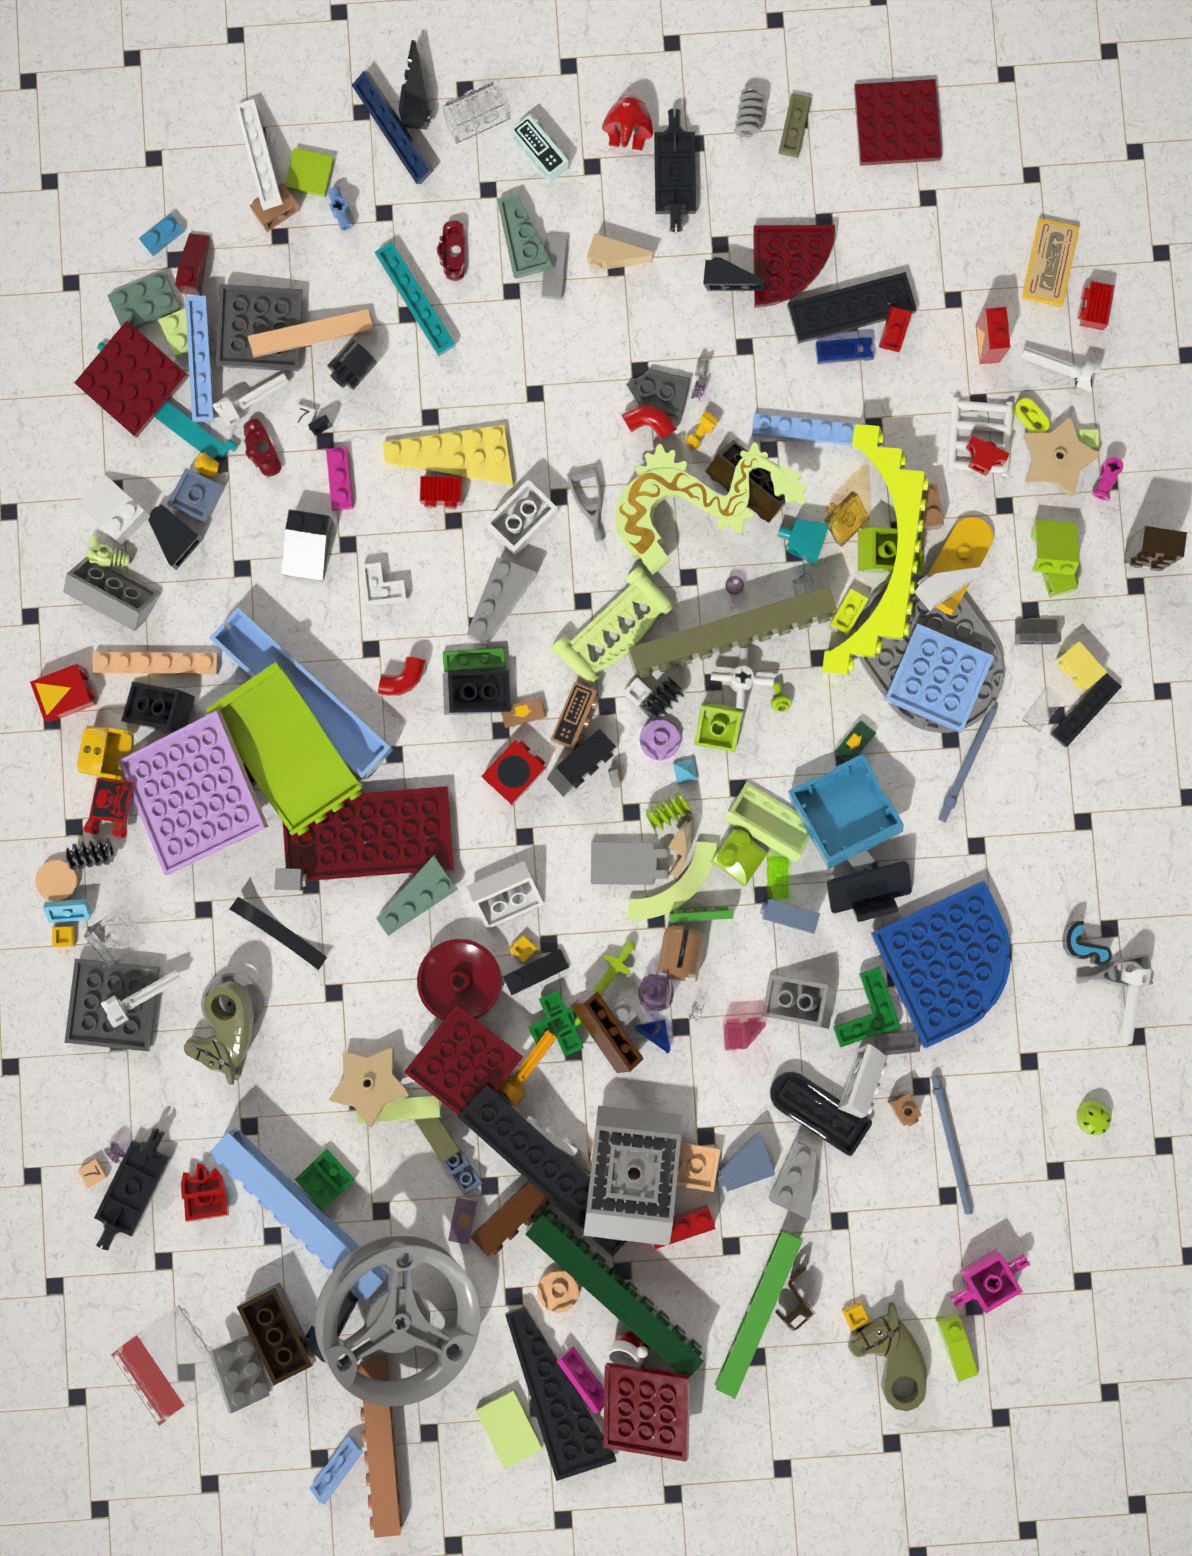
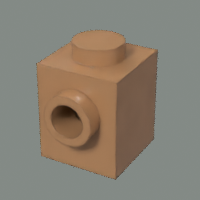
M906 1091L888 1101V1104L903 1126L908 1125L909 1127L919 1121L918 1117L922 1116L912 1097Z

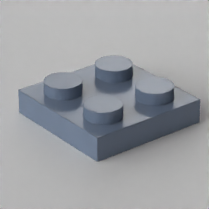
M185 468L167 505L206 524L224 487Z

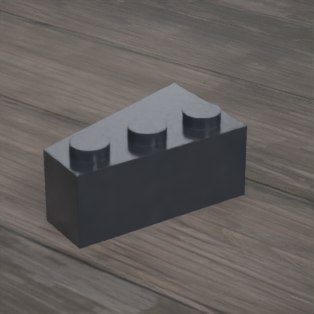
M599 728L553 769L547 780L564 797L573 788L577 789L585 782L584 778L588 774L592 776L599 769L598 765L602 761L604 763L608 762L614 756L612 752L616 745Z

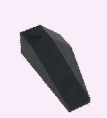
M411 40L407 62L410 70L405 69V84H402L398 110L401 122L405 127L427 130L428 122L431 123L432 110H429L416 41Z

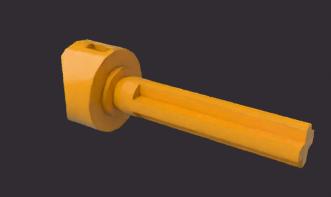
M549 1030L546 1031L513 1078L508 1077L498 1089L508 1095L513 1106H517L526 1094L521 1085L524 1084L557 1039L555 1034Z

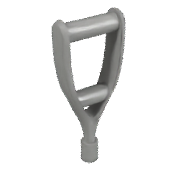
M596 467L574 474L568 473L567 478L572 495L580 510L591 522L595 541L604 540L602 532L599 530L598 522L601 508V488ZM595 477L598 488V501L581 505L572 482ZM596 510V513L594 515H590L588 513L590 511Z
M1141 954L1119 959L1094 974L1076 975V982L1080 984L1094 980L1115 986L1128 987V984L1118 983L1115 966L1122 962L1139 958L1140 966L1143 969H1149V955ZM1106 972L1108 973V979L1104 977Z

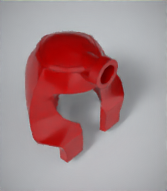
M627 95L618 99L610 108L602 124V130L608 133L609 146L619 147L620 140L621 146L623 148L627 147L633 129L636 126L640 129L633 136L632 150L642 151L646 139L653 136L650 113L645 103L633 95ZM616 124H619V125H620V127H621L620 130H621V131H619V129L617 128V125H616Z

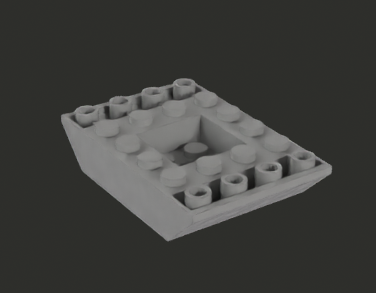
M598 1105L583 1236L669 1246L675 1207L682 1135V1115ZM630 1168H637L640 1171L639 1179L631 1180L628 1177Z

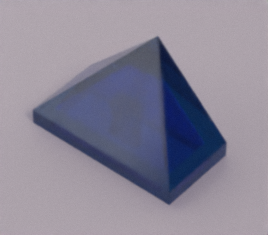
M665 1019L640 1023L633 1027L666 1053L671 1051Z

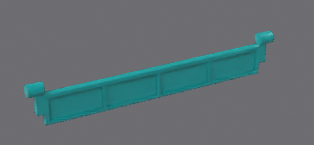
M100 342L97 349L101 351L105 344ZM169 402L155 416L158 421L199 452L211 456L213 460H216L218 456L223 459L230 449L234 452L238 448V444L231 439L224 445Z

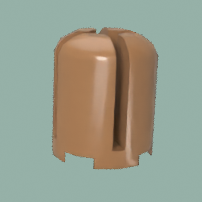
M674 925L668 927L663 935L656 974L658 975L659 971L667 973L666 978L685 981V977L695 978L694 982H697L705 941L704 935L697 929L689 927L681 966L678 968L677 964L684 926Z

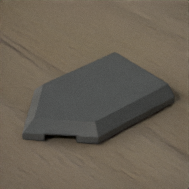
M650 369L626 385L639 406H655L665 411L667 415L681 418L691 378Z

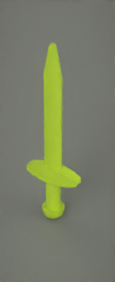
M632 941L624 943L625 947L617 958L604 955V959L610 964V967L593 990L598 991L601 997L618 972L630 975L631 971L623 963L631 951H634L636 948ZM578 1016L575 1021V1025H579L581 1023Z

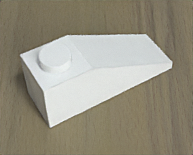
M981 567L935 573L930 578L925 576L917 583L919 586L915 594L928 610L932 611L975 580L983 570Z

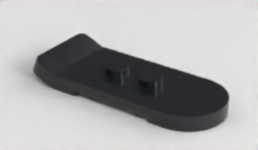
M784 1072L778 1075L771 1084L770 1098L773 1105L780 1112L848 1156L854 1154L872 1126V1121L866 1116L860 1118L838 1109L840 1099L797 1072Z

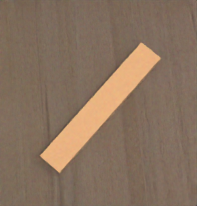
M365 309L250 335L248 340L253 358L370 332L374 328L369 311Z

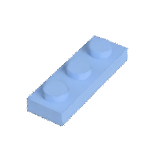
M347 1436L309 1488L319 1503L326 1504L364 1452L353 1437Z

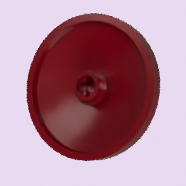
M452 939L435 946L422 960L417 974V988L422 1003L431 1014L443 1021L456 1004L475 1019L481 1018L496 1003L502 985L500 967L493 954L483 945L468 939Z

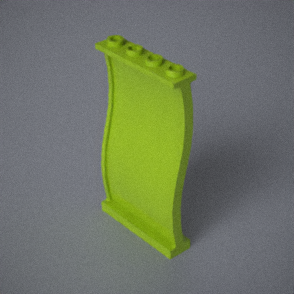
M279 662L273 663L206 709L209 714L221 710L239 756L269 803L289 829L291 835L296 833L299 836L309 830V824L314 821L316 824L327 818L325 815L330 810L336 812L344 806L342 802L350 798L352 801L362 794L360 790L364 786L358 781Z

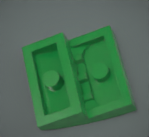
M328 1149L294 1179L322 1210L328 1207L355 1181Z

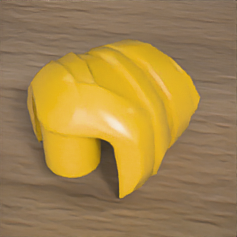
M200 453L196 456L194 466L197 467L196 473L212 478L217 474L219 463L206 453Z

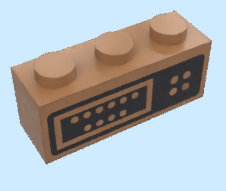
M574 682L550 739L551 742L573 751L576 746L579 747L584 738L581 735L584 727L588 728L592 718L589 716L591 708L596 709L600 699L597 697L596 690Z

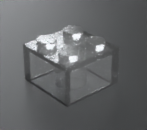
M119 906L87 929L84 934L86 940L109 968L128 956L147 940L146 935L122 906Z

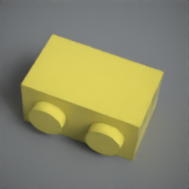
M1080 641L1073 644L1056 659L1059 663V669L1065 674L1068 673L1072 678L1073 685L1083 691L1089 689L1107 673Z

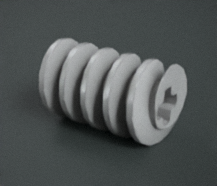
M742 89L734 132L740 137H752L753 134L760 132L758 125H761L762 121L759 118L763 116V112L760 110L764 109V104L761 102H764L766 97L753 89Z

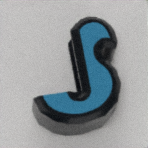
M1073 921L1067 925L1062 936L1063 948L1067 955L1075 959L1091 957L1090 963L1095 965H1106L1110 962L1112 952L1109 947L1080 942L1084 921Z

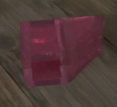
M760 1017L748 1018V1022H739V1019H727V1023L722 1024L724 1050L747 1049L766 1027V1022L760 1021Z

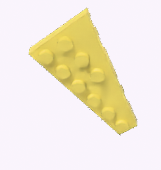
M504 425L382 442L385 463L388 465L410 469L416 468L427 472L433 471L450 476L513 486Z

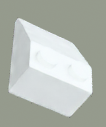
M105 474L77 503L84 512L122 546L150 517L143 508Z

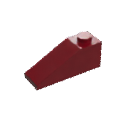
M189 233L178 264L175 282L180 293L201 296L210 236Z

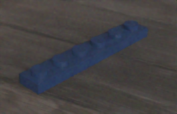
M363 71L352 84V87L415 183L422 184L434 170L370 73Z

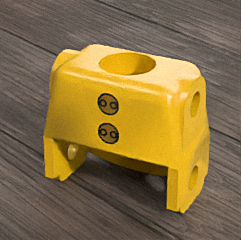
M87 725L83 730L77 760L78 773L125 781L118 761L132 754V737L134 733Z

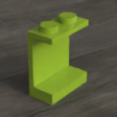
M1036 519L1031 530V539H1036L1037 555L1033 571L1075 575L1080 563L1077 523Z

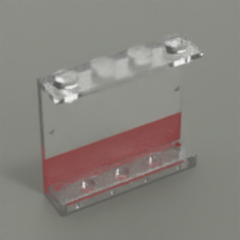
M180 1305L176 1306L111 1354L158 1426L166 1422L171 1415L218 1382L209 1354V1350L213 1348L210 1344L204 1342L200 1329L196 1325L193 1326L189 1320L190 1315L185 1308H181Z

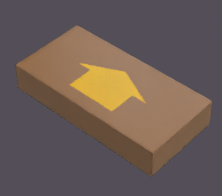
M540 697L510 705L511 712H501L505 729L545 718Z

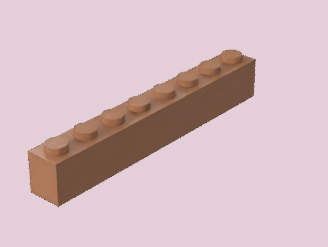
M388 1355L363 1357L360 1364H357V1371L370 1378L390 1380ZM363 1401L364 1407H361V1421H365V1429L362 1431L363 1443H367V1451L364 1452V1462L369 1467V1473H366L367 1487L370 1486L371 1495H368V1508H372L373 1515L370 1517V1530H374V1538L399 1536L403 1527L392 1406H380Z

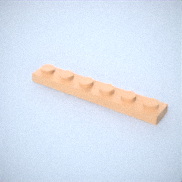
M93 652L92 673L218 674V653Z

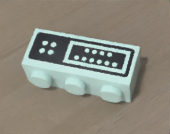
M529 114L511 129L512 139L549 183L569 169L568 155L563 149L559 150L557 148L554 138L543 131V126L538 119L534 120Z

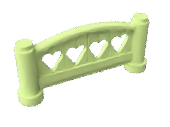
M641 565L625 579L630 586L573 640L570 641L564 635L550 649L555 655L558 654L583 682L589 686L599 678L596 675L598 671L614 664L628 654L629 647L640 643L657 620L659 614L663 613L666 615L674 608L672 602L645 574V569ZM633 602L649 606L650 612L644 614L642 620L636 619ZM618 616L634 620L635 626L629 628L627 634L620 632ZM602 630L618 634L620 640L614 642L612 648H607ZM587 644L603 648L605 654L599 656L597 662H592L589 657Z

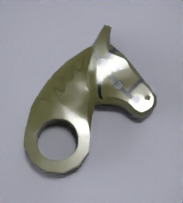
M227 981L213 988L204 1001V1010L213 1026L215 1035L209 1038H202L200 1036L190 1037L184 1044V1052L187 1056L201 1062L210 1070L224 1073L228 1084L233 1085L234 1080H239V1065L246 1055L251 1042L254 1013L248 990L240 983ZM220 995H227L234 1000L236 1005L235 1014H229L221 1008L219 1003Z

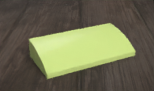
M748 782L745 783L724 819L794 862H797L802 856L811 839L795 810Z

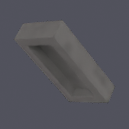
M915 1030L882 1033L875 1036L876 1048L884 1055L920 1052L919 1037Z

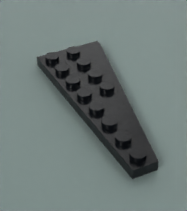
M526 1306L506 1312L507 1323L556 1481L617 1462L613 1450L603 1448L604 1436L572 1382L557 1363V1357Z

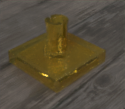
M851 491L839 505L832 502L830 503L831 507L827 506L826 508L828 516L824 519V522L836 544L841 547L870 519L859 495L854 491Z

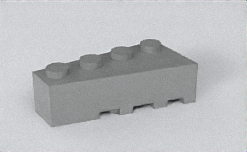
M497 557L467 632L468 638L488 645L519 599L527 591L529 585L536 578V571Z

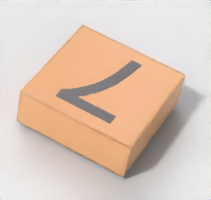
M98 1158L78 1169L87 1188L108 1177Z

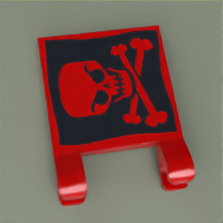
M97 778L89 819L84 825V831L90 834H97L99 831L98 820L117 822L112 831L113 836L126 838L127 819L135 783Z

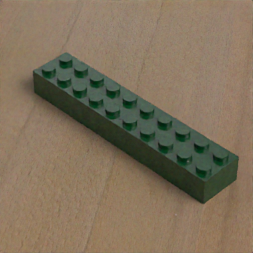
M543 1209L527 1226L525 1235L679 1374L690 1375L691 1377L704 1362L702 1346L695 1339H688L685 1335V1330L678 1324L674 1326L669 1321L670 1317L663 1310L657 1311L653 1306V1301L646 1295L642 1297L637 1292L638 1288L632 1282L628 1281L626 1283L621 1278L622 1274L615 1267L610 1268L605 1263L606 1259L598 1252L594 1254L589 1249L590 1245L583 1238H576L573 1234L574 1230L566 1223L562 1225L557 1220L559 1217L552 1210L549 1209L547 1211Z

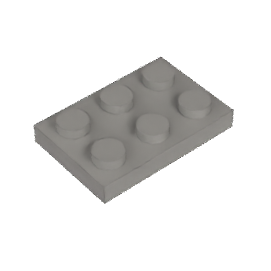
M245 1334L209 1350L228 1413L232 1414L270 1396L250 1334Z

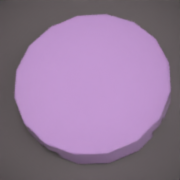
M652 720L644 726L639 739L644 754L658 761L667 760L674 756L680 747L681 741L679 730L668 720Z

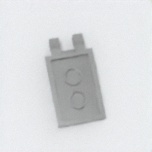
M591 842V884L653 885V879H668V870H657V858H668V849H654V843Z

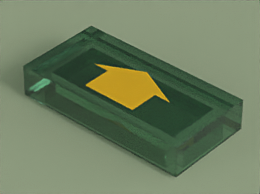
M859 720L833 753L844 762H847L861 753L876 732Z

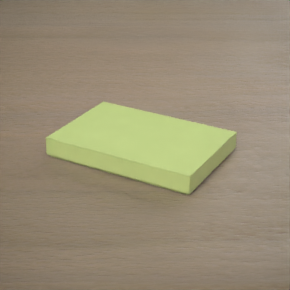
M514 1389L476 1408V1413L504 1469L543 1449Z

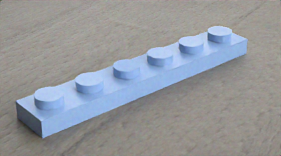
M185 296L192 421L214 422L207 297Z
M754 413L752 436L852 446L855 424Z

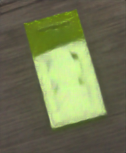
M767 856V898H789L788 858L786 856Z

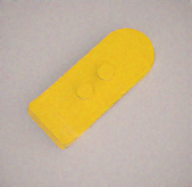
M968 517L959 521L953 528L926 576L930 578L935 573L980 567L993 543V532L990 526L982 519L976 517ZM970 583L936 608L948 615H952Z

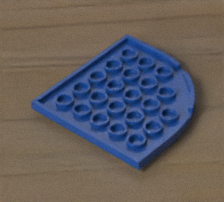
M985 881L972 885L870 933L925 1049L979 1022L986 1016L985 1014L992 1006L997 1003L1007 983L1011 964L1010 939L1004 920Z

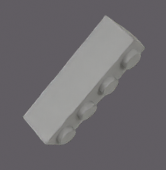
M87 556L66 574L63 590L67 595L133 631H136L147 620L161 595V592L111 565L100 567L97 563H90Z

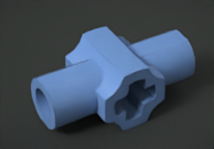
M339 187L330 188L327 192L331 200L329 205L332 214L338 220L340 229L342 231L348 230L353 225L349 217L351 212L347 200L343 199Z

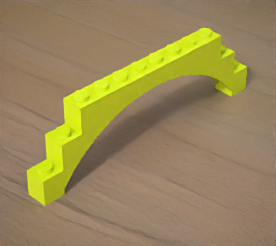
M855 424L852 446L854 450H860L873 463L889 489L897 518V556L888 587L869 619L844 643L831 651H825L822 672L825 674L849 676L850 671L854 670L855 659H852V656L877 658V653L881 654L882 641H879V638L905 641V635H909L910 623H907L908 615L912 614L913 609L910 595L915 593L916 582L912 580L913 573L918 571V561H915L916 552L920 553L921 540H918V534L923 531L924 519H921V511L926 509V499L923 498L924 490L928 491L929 478H926L925 471L902 470V468L906 467L907 455H904L902 449L880 447V445L884 444L885 436L880 426Z

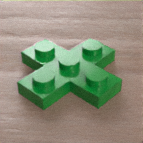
M556 990L539 998L547 1018L528 1027L536 1045L546 1031L549 1030L557 1037L565 1057L583 1049L584 1046L575 1029L583 1024L581 1022L579 1025H575L577 1015L571 1007L566 1009L559 991Z

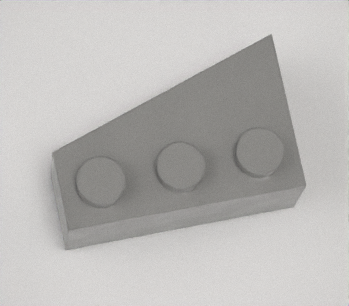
M796 1140L794 1141L769 1196V1200L772 1203L810 1220L817 1152L813 1148Z

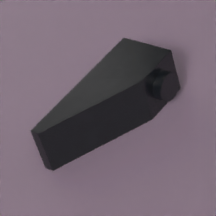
M719 257L705 260L703 284L707 291H767L768 289L764 279Z
M558 949L504 975L503 979L512 996L569 968V965L561 949Z

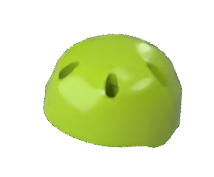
M1089 1100L1078 1107L1077 1123L1085 1133L1101 1135L1110 1127L1111 1114L1102 1102Z

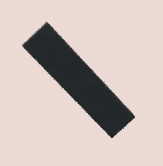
M1106 673L1056 726L1050 735L1063 747H1068L1122 686Z

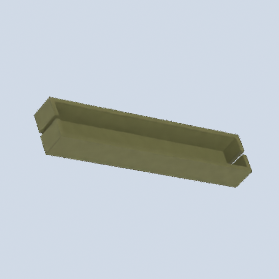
M830 586L629 647L628 655L635 677L640 676L643 679L652 676V673L660 670L661 673L672 670L673 665L680 664V667L691 664L692 660L700 658V661L711 658L712 654L716 652L720 654L728 653L735 646L744 648L752 645L751 642L758 639L759 642L770 640L774 634L783 636L791 633V630L797 627L799 630L809 628L813 622L818 621L819 624L826 623L833 617L837 608Z

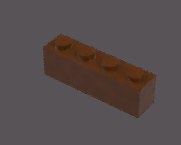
M598 991L584 993L571 1005V1008L616 1073L631 1072L644 1059Z
M528 1181L472 1233L471 1239L487 1256L491 1253L496 1255L504 1247L502 1243L507 1238L512 1240L519 1233L518 1228L523 1223L525 1226L529 1224L535 1217L533 1214L538 1209L542 1211L546 1208L550 1201Z

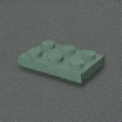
M164 271L107 295L120 326L127 320L138 329L181 310Z

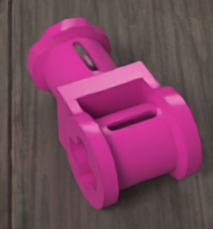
M1111 457L1101 466L1099 483L1096 490L1092 492L1094 497L1106 501L1110 500L1111 496L1109 494L1113 484L1123 470L1124 465L1121 459ZM1110 465H1113V470H1115L1114 472H1111V471H1110V470H1111V467H1109Z

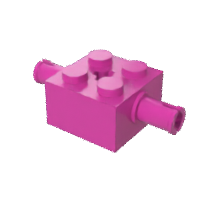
M995 1249L959 1270L966 1282V1288L951 1295L950 1298L957 1309L974 1299L985 1313H988L1023 1292L1014 1274L1031 1264L1027 1261L1028 1259L1024 1253L1007 1263ZM990 1278H993V1279H992V1282H993V1283H992L991 1285H989V1284H988L989 1279H990Z

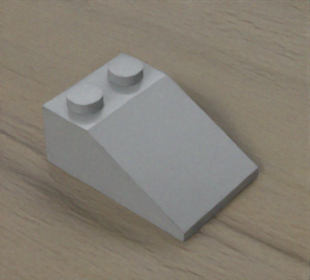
M769 974L762 1016L829 1029L837 987Z

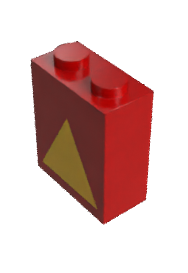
M1007 307L986 308L976 323L979 364L1000 363L1011 348Z
M74 664L30 681L45 721L53 722L97 705L95 702L97 695L94 688L90 687L88 683L90 676L85 667Z

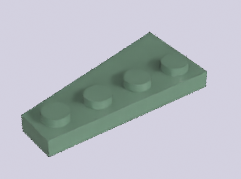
M433 855L376 919L389 936L457 891L458 888L436 856Z

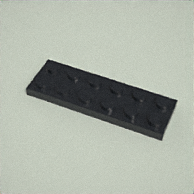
M906 272L787 303L798 344L886 321L891 306L911 311L912 314L917 311Z

